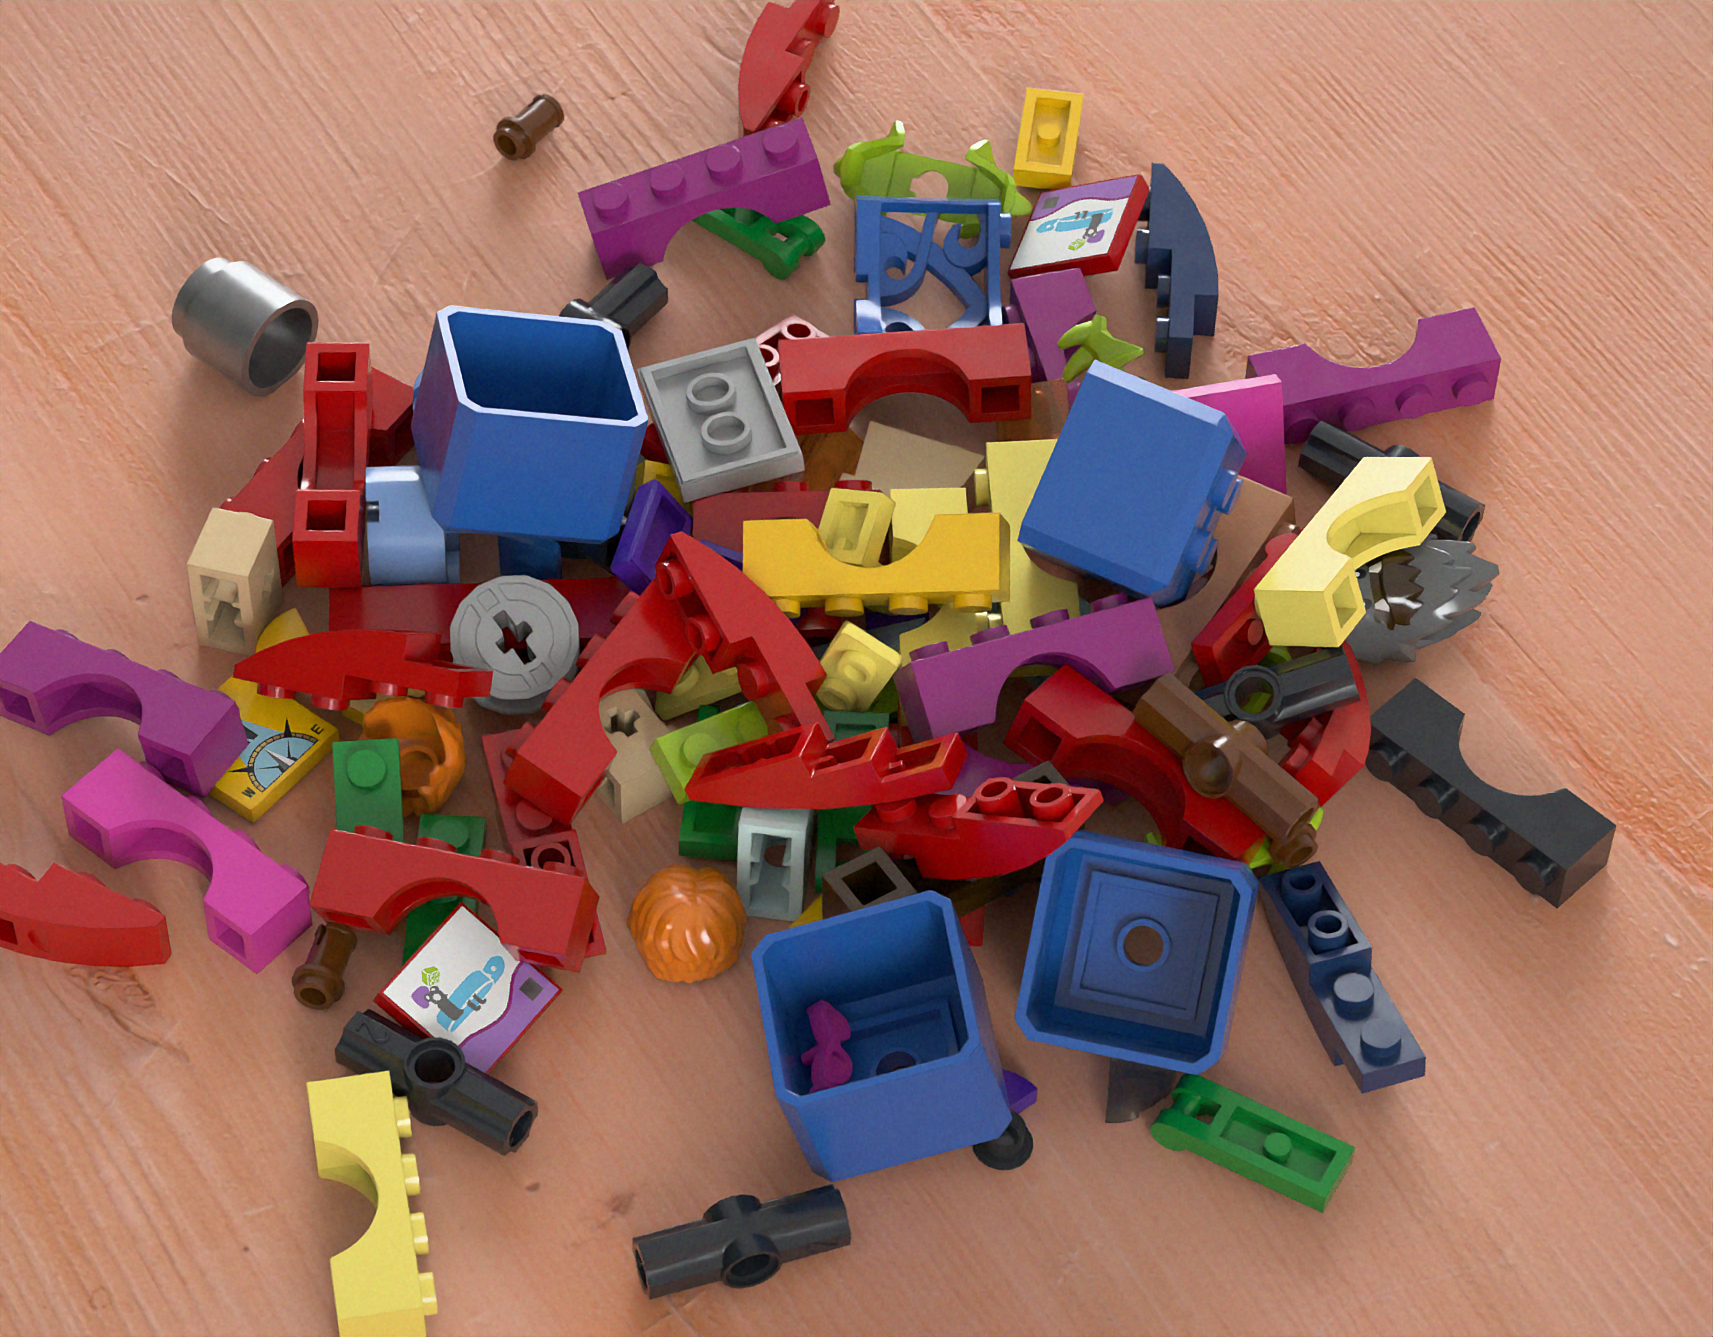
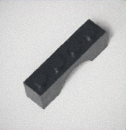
M1417 678L1413 679L1370 716L1371 736L1369 751L1365 761L1367 769L1377 779L1389 782L1413 800L1425 815L1438 819L1464 838L1468 846L1477 854L1488 856L1512 874L1525 890L1532 894L1540 895L1558 909L1607 865L1616 824L1567 788L1541 795H1519L1502 791L1481 780L1467 766L1459 749L1465 714Z

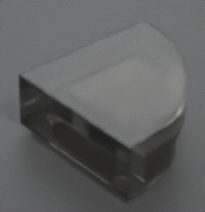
M1110 1057L1105 1123L1128 1122L1139 1118L1141 1112L1151 1108L1171 1093L1177 1071Z

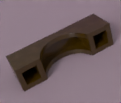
M1049 760L1011 779L1042 784L1063 783L1070 786ZM1085 822L1077 831L1085 830ZM878 846L822 875V920L930 890L951 899L959 919L1042 876L1046 857L1030 866L1006 874L975 879L951 880L922 878L915 858L896 859L887 855Z

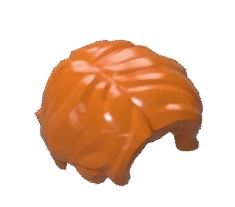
M412 695L405 697L395 696L385 701H377L373 708L366 712L364 716L363 733L360 735L359 740L398 738L403 817L410 815L412 812L419 818L420 814H435L448 800L452 790L458 785L465 773L467 757L465 755L462 735V723L456 721L451 709L425 703L424 697Z
M671 864L653 873L635 895L626 925L631 930L632 939L635 940L648 971L653 973L659 980L675 983L684 981L691 984L694 981L701 982L705 979H712L717 974L727 971L737 962L748 916L740 895L727 876L721 871L707 865L699 870H695L686 865Z

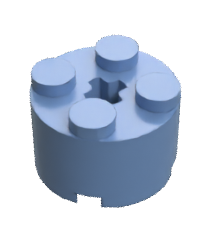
M420 465L366 467V502H370V505H368L367 540L371 586L460 583L459 532L444 531L432 518Z

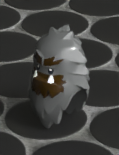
M1432 533L1428 534L1421 545L1395 550L1378 556L1355 570L1366 614L1345 641L1350 644L1356 659L1378 665L1383 659L1405 663L1415 662V650L1447 639L1479 619L1481 612L1474 608L1481 604L1493 586L1491 581L1500 574L1498 565L1472 555L1471 553L1476 550L1474 543L1436 540L1437 535ZM1319 647V648H1321L1322 650H1324V649H1327V648H1330V647Z

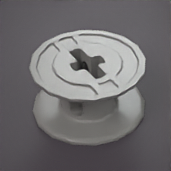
M527 575L499 576L478 585L459 604L450 626V649L453 663L493 671L490 697H472L482 707L503 715H530L541 710L540 708L544 700L560 678L564 677L571 683L574 680L579 668L575 664L580 656L578 622L569 602L550 584ZM508 627L518 643L526 637L529 663L524 665L513 648L505 654L502 628Z

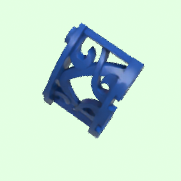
M855 195L854 273H856V282H866L865 299H854V335L925 330L916 319L908 314L895 309L881 307L900 304L911 298L921 287L926 270L940 280L966 308L964 314L948 328L983 326L984 324L985 326L1003 325L1000 293V249H1010L1011 213H1001V203L998 199ZM881 212L927 213L922 233L895 219L881 215ZM941 213L977 214L980 229V238L974 247L966 248L958 242L961 234V223L956 224L948 231L944 239L943 249L933 242L935 228ZM907 259L914 262L911 272L904 279H893L886 273L889 268H898L905 275ZM983 268L984 293L971 277L979 273Z

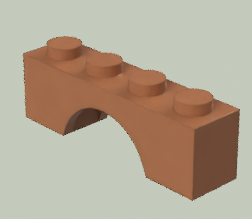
M1238 475V478L1244 480L1238 500L1229 516L1221 514L1212 537L1218 539V544L1210 563L1214 568L1210 580L1190 599L1171 607L1156 609L1175 670L1172 675L1192 692L1201 690L1204 681L1191 642L1267 558L1265 546L1271 539L1282 534H1296L1298 536L1300 534V527L1296 526L1293 497ZM1153 684L1113 696L1137 705L1139 699Z

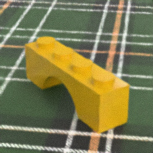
M1000 512L935 514L926 535L908 555L889 565L861 568L845 564L834 558L829 552L821 532L808 519L743 521V573L762 589L788 618L799 617L800 608L825 607V614L852 617L863 615L864 606L889 605V612L893 614L918 615L928 612V604L953 603V610L956 612L984 613L992 610V602H1010V524Z

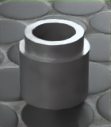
M215 258L198 267L183 284L173 306L172 326L176 334L183 338L184 346L191 355L251 395L265 396L273 393L287 382L304 364L306 343L315 342L317 336L318 313L311 302L246 261L232 263L225 258Z

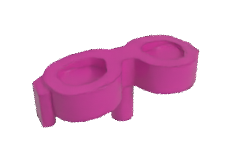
M823 1000L806 1009L807 1014H809L813 1035L818 1042L817 1045L801 1055V1061L804 1065L809 1066L812 1064L811 1080L814 1086L809 1089V1094L841 1086L848 1082L852 1074L850 1056L841 1047V1044L850 1038L851 1028L846 1018L833 1008L830 1003Z

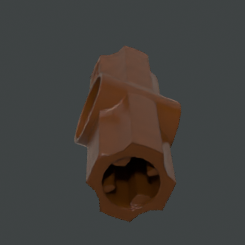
M1170 672L1157 679L1153 686L1139 699L1132 712L1135 716L1134 720L1182 760L1186 780L1197 793L1213 799L1224 796L1282 847L1292 841L1311 821L1320 806L1318 804L1319 799L1268 756V746L1265 738L1255 726L1242 720L1227 722Z

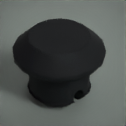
M1012 1110V1120L999 1138L972 1145L973 1152L978 1160L987 1167L997 1170H1012L1022 1166L1031 1156L1033 1137L1026 1127L1023 1118Z

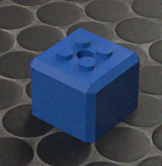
M451 305L437 312L411 422L412 435L432 518L444 531L601 544L618 534L649 420L622 331L605 321Z
M1094 360L1086 372L1023 519L1017 541L1039 558L1120 592L1127 593V595L1139 600L1152 597L1154 606L1158 608H1167L1183 602L1196 572L1204 575L1207 571L1218 544V539L1212 537L1221 514L1223 513L1228 516L1231 514L1243 486L1244 480L1238 478V474L1247 453L1239 433L1224 412Z
M1086 830L1075 832L1066 843L1045 859L1014 1020L1028 1040L1195 1075L1201 1074L1219 1062L1228 1046L1260 884L1247 863ZM1138 926H1148L1160 934L1163 940V952L1156 962L1140 964L1129 957L1125 948V940L1131 929Z
M932 890L765 935L751 953L775 1095L813 1173L830 1182L844 1180L997 1139L1011 1122L1012 1115L983 978L951 899ZM823 1000L838 1010L846 1018L851 1028L850 1038L843 1042L841 1047L850 1056L852 1074L848 1082L841 1086L809 1094V1089L814 1086L811 1080L812 1064L809 1066L804 1065L801 1061V1055L817 1045L818 1042L813 1035L809 1014H807L806 1009ZM899 1066H911L908 1068L890 1072L892 1069Z

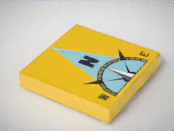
M232 675L217 690L228 695L233 701H236L249 745L208 794L254 824L333 750L332 742H340L339 729L295 700L257 694L258 683L236 679Z

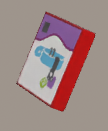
M1142 174L1040 192L1007 271L1010 279L1075 268L1081 269L1083 277L1118 271L1150 190Z
M461 902L378 992L373 1002L403 1028L423 1039L442 1037L453 1041L461 1048L466 1063L489 1075L554 1002L563 989L534 964L516 961L500 943L499 934Z

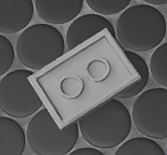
M755 338L637 369L641 391L684 503L805 471L803 454Z

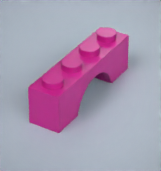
M117 748L61 796L69 836L112 868L117 869L148 859H168L187 864L202 873L211 883L203 899L209 939L255 974L263 970L313 925L311 908L309 906L310 889L304 877L295 868L288 864L280 866L260 851L258 845L248 834L239 829L232 831L216 820L208 807L200 799L192 795L185 797L168 785L162 774L150 763L145 761L138 763Z

